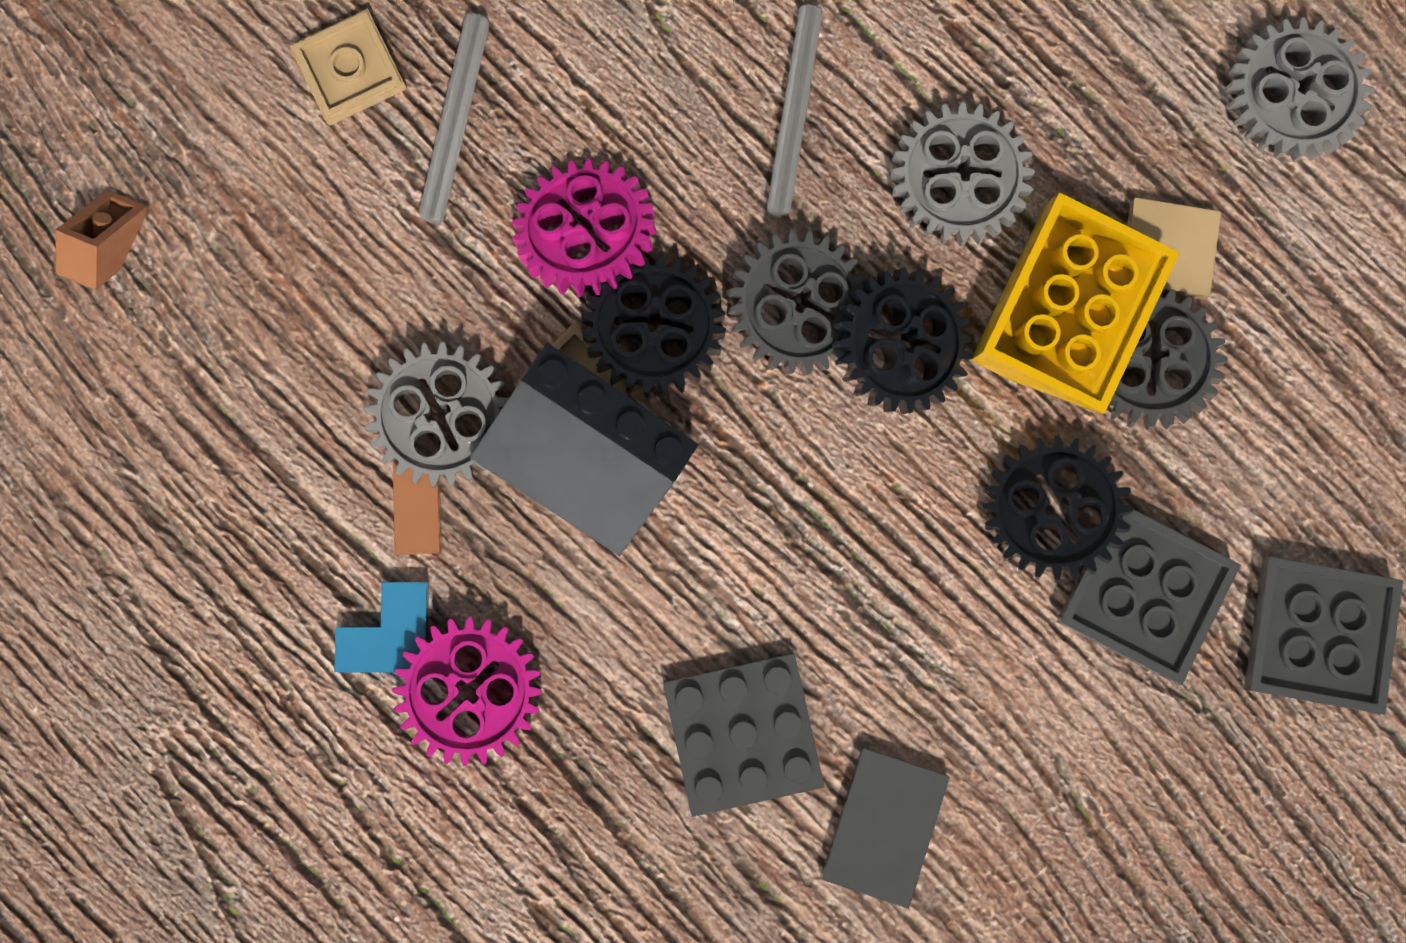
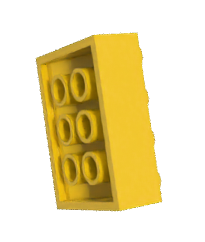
M1059 192L1044 205L975 349L973 359L970 361L1011 381L1104 414L1180 252Z

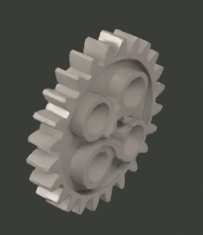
M1302 17L1293 27L1288 19H1284L1276 29L1269 24L1259 33V36L1254 34L1245 43L1246 48H1242L1235 55L1234 59L1238 63H1235L1227 74L1236 80L1232 81L1225 88V92L1237 95V98L1227 105V109L1240 110L1242 115L1233 124L1234 126L1247 124L1250 127L1244 136L1245 140H1249L1256 135L1261 138L1258 146L1259 151L1264 150L1271 144L1275 146L1274 157L1277 159L1290 150L1293 162L1298 161L1305 153H1307L1310 160H1315L1323 154V151L1329 155L1338 149L1340 144L1344 145L1354 137L1352 131H1356L1365 124L1361 116L1368 112L1372 105L1363 99L1374 92V87L1362 84V81L1372 74V70L1359 69L1357 64L1366 55L1364 53L1351 55L1349 50L1355 42L1353 38L1343 44L1337 41L1340 35V28L1337 27L1327 35L1324 33V21L1322 20L1312 29H1309L1306 17ZM1285 54L1292 56L1296 60L1297 67L1287 61ZM1323 77L1332 81L1335 90L1325 84ZM1263 89L1270 91L1274 95L1276 103L1270 102L1265 98ZM1301 112L1311 117L1313 126L1303 121Z
M965 102L960 103L956 114H952L947 104H943L939 111V119L928 110L923 117L924 126L913 121L909 128L912 137L902 135L898 143L904 151H895L892 157V162L901 167L892 169L890 179L902 182L894 188L892 196L906 198L900 206L899 212L906 213L912 210L915 213L910 223L911 227L920 224L922 221L927 224L924 233L926 238L932 235L935 230L941 231V244L944 245L951 234L956 235L959 247L964 246L970 234L977 245L981 244L985 239V230L992 237H998L1002 232L1000 223L1010 228L1016 221L1012 212L1021 214L1027 206L1021 198L1029 197L1033 192V187L1024 183V181L1030 180L1034 176L1035 170L1023 167L1033 154L1028 151L1019 152L1018 149L1026 139L1025 136L1011 138L1009 133L1015 123L1011 121L1002 127L997 124L1000 115L999 111L994 112L989 119L983 117L984 110L982 104L978 105L973 114H968ZM932 146H942L948 151L950 159L944 161L937 160L932 156L929 148ZM985 146L992 152L993 160L985 161L978 158L974 153V147ZM957 168L962 169L964 176H970L967 181L961 180L960 173H954ZM927 171L935 176L927 178L923 175V172ZM991 171H997L1000 173L1001 176L997 178L996 176L990 175L988 173ZM934 188L944 189L949 194L951 201L946 204L937 203L931 197L930 190ZM978 188L987 189L993 195L994 203H981L975 197L974 190Z
M445 342L440 343L437 354H431L427 344L422 343L421 356L417 358L409 349H404L406 363L400 365L397 361L390 358L388 362L393 373L390 376L380 372L376 373V377L384 385L382 390L368 389L367 391L371 397L378 400L377 405L364 407V412L371 416H376L377 420L366 425L365 430L380 434V437L370 444L373 449L384 447L388 449L381 461L386 465L397 459L399 463L395 474L399 477L408 469L413 470L412 483L418 484L424 474L429 475L431 487L436 488L440 476H446L450 486H455L456 473L462 472L469 481L473 480L471 466L475 464L480 469L487 470L470 459V456L499 414V410L503 408L509 399L496 397V394L505 387L504 382H489L494 373V367L489 366L480 371L478 366L481 357L478 353L468 362L463 360V346H459L452 356L448 355ZM448 374L458 377L462 383L460 391L450 397L443 396L436 390L438 380ZM424 379L427 381L441 410L450 409L451 412L447 413L445 417L459 445L457 451L450 449L436 421L427 422L426 419L432 415V412L418 385L420 380ZM414 394L419 397L421 404L417 413L412 416H402L397 413L396 402L402 395ZM466 414L477 416L482 423L479 433L472 437L460 435L456 430V422L461 416ZM427 433L438 436L441 441L438 453L430 457L421 456L416 451V441L420 436Z

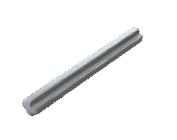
M803 4L799 9L767 204V212L778 216H788L791 210L823 13L822 8L817 5Z
M468 13L463 23L419 209L421 219L429 223H442L447 208L489 29L487 17L481 14Z

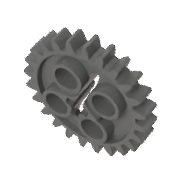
M790 230L785 235L783 244L777 234H774L768 239L769 249L760 242L753 247L757 259L745 255L740 260L747 272L736 270L731 276L734 281L741 285L727 291V296L738 300V304L727 309V314L740 317V322L735 324L731 330L732 332L745 331L747 336L740 343L741 348L751 344L757 347L752 357L754 361L765 355L769 356V370L775 369L780 362H784L785 375L793 374L797 364H799L802 374L808 375L812 373L813 361L820 371L829 369L828 356L835 362L844 355L840 348L832 346V342L843 339L844 334L834 329L833 324L847 320L838 309L846 304L854 305L848 294L850 291L858 289L857 285L864 281L866 276L852 275L850 271L858 261L852 259L844 263L841 260L845 250L843 245L833 252L828 250L830 237L828 236L814 244L813 233L808 231L803 235L801 241L798 242L795 231ZM780 264H787L793 268L796 275L794 284H786L780 279L778 275ZM820 282H826L833 287L835 291L833 303L826 302L820 297L818 292ZM763 286H770L772 290L781 294V296L766 293L763 290ZM798 294L802 296L801 304L807 307L800 312L795 310L796 302L791 300ZM763 304H771L776 307L779 312V322L777 325H770L763 320L761 316ZM816 311L832 314L833 321H828L825 316ZM805 321L811 322L818 329L819 337L815 344L809 343L802 336L801 328Z
M1171 289L1164 299H1158L1148 322L1153 321L1155 323L1153 341L1150 325L1147 322L1139 343L1125 369L1135 374L1138 379V386H1126L1120 380L1110 401V404L1114 406L1110 419L1114 420L1124 412L1128 414L1127 426L1130 428L1139 418H1143L1145 428L1149 431L1155 426L1158 418L1165 429H1169L1174 424L1175 416L1183 424L1192 418L1191 410L1197 413L1202 412L1207 407L1204 399L1212 400L1218 394L1217 389L1211 384H1219L1226 376L1221 371L1215 369L1223 366L1228 361L1227 356L1215 353L1226 341L1223 338H1212L1210 335L1219 324L1217 322L1204 324L1201 321L1207 312L1205 307L1194 313L1189 310L1192 304V297H1187L1181 304L1175 302L1176 293L1174 289ZM1172 330L1179 333L1183 338V345L1171 344L1165 336V331ZM1151 344H1152V348H1151V356H1152V359H1154V360H1159V362L1155 365V367L1152 369V371H1151V366H1152L1151 358L1148 357V356H1143V355L1147 352V350L1151 347ZM1171 372L1178 375L1183 382V389L1170 387L1165 381L1164 374ZM1150 373L1154 396H1150L1147 392Z

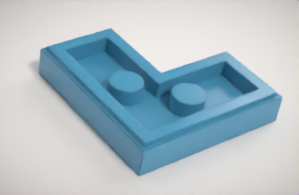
M382 582L381 627H336L334 672L395 673L398 668L410 669L411 663L405 659L403 653L408 651L418 654L421 651L415 641V638L418 636L428 641L429 583Z

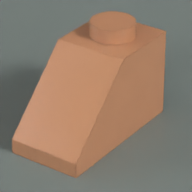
M106 190L55 230L56 274L94 290L100 288L122 269L147 214V206Z

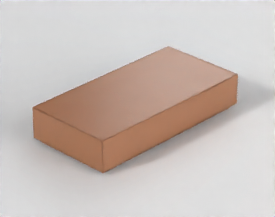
M398 465L393 466L395 555L442 554L440 477L436 488L431 487L429 475L426 474L423 475L418 484L412 483L413 470L408 469L399 477L395 474Z

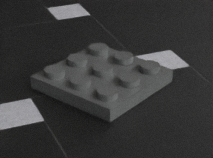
M1133 509L1131 514L1120 517L1121 520L1131 525L1129 532H1115V535L1124 542L1122 548L1115 549L1107 546L1106 548L1110 552L1112 560L1107 564L1096 557L1094 561L1097 571L1093 575L1083 566L1079 578L1075 582L1056 622L1176 685H1183L1241 564Z
M1270 556L1263 557L1244 690L1385 715L1404 580Z
M795 653L663 682L691 817L825 788Z

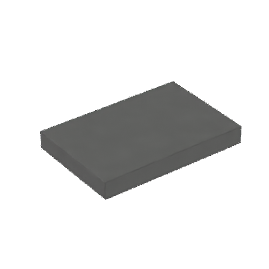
M861 747L821 879L909 909L950 777L946 774Z

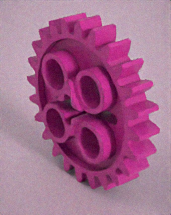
M587 159L583 169L577 170L573 161H569L567 173L562 174L554 166L552 167L554 179L548 181L538 176L537 181L541 189L538 192L531 189L524 191L530 203L516 205L521 218L512 220V225L517 233L512 239L519 250L517 254L522 264L527 265L526 267L532 278L540 276L539 278L545 288L550 287L556 281L559 293L564 295L569 286L573 285L577 296L582 297L585 286L591 285L595 294L600 295L602 282L607 281L613 289L618 288L615 276L622 274L628 279L633 278L629 265L633 263L644 266L645 261L640 251L653 250L651 239L648 236L657 233L654 221H652L656 216L652 204H649L648 192L646 189L641 190L636 176L628 179L625 168L622 166L612 174L608 161H604L598 170L594 169L591 159ZM586 197H594L592 200L588 202H581V200ZM566 203L573 210L576 218L582 225H576L571 213L560 204ZM553 224H561L554 230H547ZM623 224L617 230L608 231V228L612 225ZM593 229L596 239L608 248L609 251H602L587 230ZM580 252H589L582 259H573Z
M472 617L467 618L465 628L461 630L458 629L453 619H449L448 633L445 634L435 625L430 627L433 637L430 643L418 636L415 638V641L421 651L418 654L408 651L403 653L405 659L411 663L410 669L398 668L395 671L398 676L406 679L405 685L392 688V693L405 696V701L394 707V712H408L409 718L405 720L400 728L405 730L415 727L418 730L411 742L413 745L420 743L424 739L430 742L426 753L428 757L433 755L438 748L443 749L445 764L450 762L454 753H460L463 766L468 765L472 753H477L482 764H486L487 750L491 748L500 757H503V741L507 739L514 745L518 746L520 744L519 738L514 732L517 727L523 730H531L532 726L523 718L525 713L533 714L539 712V708L529 702V697L542 694V689L529 686V681L539 676L540 672L539 670H526L524 666L534 657L533 654L518 655L516 651L521 646L523 640L518 638L508 644L505 641L508 632L507 627H503L496 635L490 633L491 620L489 619L485 621L481 630L475 629ZM470 645L479 649L482 655V662L477 669L464 671L457 665L456 653L463 646ZM492 661H497L499 667L476 689V694L479 698L474 702L470 698L464 699L444 720L439 721L436 717L437 713L452 701L460 691L457 682L462 679L465 683H470ZM429 678H440L448 686V695L442 702L432 703L424 697L422 691L423 684ZM498 678L508 680L513 686L512 697L507 702L500 704L491 701L487 695V686L491 681ZM462 711L475 713L480 720L479 729L472 735H462L457 732L453 721L458 713Z

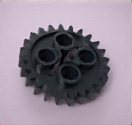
M659 254L655 266H649L647 258L643 255L644 266L633 268L631 264L629 265L633 278L628 279L622 274L615 277L618 288L613 289L610 285L602 282L600 297H586V306L594 312L582 313V323L591 327L582 331V337L585 342H595L587 348L588 358L601 357L596 364L598 373L609 369L612 370L610 375V384L612 386L623 378L626 380V393L630 394L637 384L642 385L644 398L649 397L652 387L658 386L664 398L667 397L668 385L674 384L681 393L685 392L684 378L686 377L698 384L701 380L698 367L708 371L713 369L714 362L708 355L720 356L722 346L714 340L724 339L726 328L715 324L724 321L725 311L713 309L719 304L720 295H706L711 283L709 279L702 280L699 283L695 282L697 276L696 267L691 268L684 274L681 272V259H677L669 268L665 267L664 257ZM629 296H638L645 301V305L639 309L632 310L625 307L622 302ZM680 300L685 302L690 309L683 314H674L666 306L672 301ZM622 319L625 323L616 325L614 321ZM650 320L659 321L657 332L648 331ZM688 326L691 327L693 331L691 333H687L683 330V328ZM632 337L641 343V347L634 352H624L617 344L624 338ZM669 342H677L686 351L679 357H670L661 348Z
M906 268L895 270L893 276L887 270L877 274V281L872 277L862 281L864 291L856 289L848 294L854 305L846 304L838 309L847 320L833 324L834 329L844 333L843 339L832 342L833 347L844 349L845 354L835 361V365L848 364L850 369L843 376V382L857 380L858 384L853 394L859 396L870 392L867 405L870 407L878 406L883 401V410L886 413L895 412L898 407L901 414L913 413L914 407L918 411H926L930 409V401L933 404L945 402L943 391L948 393L958 390L952 377H965L968 374L959 365L960 361L973 359L972 354L963 350V344L974 341L973 336L963 334L962 328L971 323V318L959 319L957 315L964 306L963 301L951 304L948 300L954 289L950 287L937 291L939 277L929 278L924 282L923 270L912 272L910 276H908ZM884 304L892 310L893 321L891 325L883 320L882 307ZM925 315L933 323L931 335H928L923 328V318ZM870 329L886 337L901 334L903 341L934 345L938 348V353L921 346L906 348V344L898 340L873 338L868 335V331ZM876 347L884 355V365L881 369L873 361V352ZM917 358L923 362L925 367L924 375L921 379L914 371V363Z
M1055 436L1052 448H1046L1042 439L1037 438L1035 452L1031 453L1021 444L1019 445L1020 460L1017 461L1006 455L1004 457V464L1008 471L993 470L992 476L1000 485L986 486L985 493L996 499L994 502L983 504V512L995 515V518L985 522V529L999 530V534L993 538L991 544L993 547L1004 544L1008 546L1003 555L1005 562L1015 556L1020 558L1018 572H1023L1029 565L1035 566V579L1039 580L1045 569L1051 570L1054 583H1058L1062 571L1068 570L1073 581H1077L1079 578V567L1084 566L1092 575L1096 573L1097 568L1094 561L1096 557L1107 564L1111 562L1112 556L1107 550V546L1115 549L1122 548L1124 542L1115 535V532L1126 533L1131 529L1130 524L1120 519L1121 516H1126L1133 512V506L1120 503V500L1129 496L1131 489L1116 487L1115 484L1119 482L1124 473L1123 471L1108 473L1107 468L1112 460L1110 456L1103 458L1099 462L1093 459L1097 446L1092 445L1085 453L1079 451L1078 438L1072 441L1069 449L1063 448L1060 436ZM1062 469L1070 470L1077 476L1078 484L1073 488L1063 489L1054 483L1053 475ZM1036 475H1041L1044 478L1048 490L1057 505L1064 503L1067 505L1064 518L1079 537L1080 542L1078 544L1071 542L1059 515L1056 513L1048 515L1046 513L1049 509L1050 501L1046 493L1035 481L1034 477ZM1020 491H1030L1036 495L1039 503L1034 509L1025 511L1015 506L1013 497ZM1085 507L1092 508L1099 513L1101 524L1094 528H1085L1077 521L1076 512ZM1043 529H1052L1060 535L1061 545L1053 550H1045L1037 544L1035 536Z

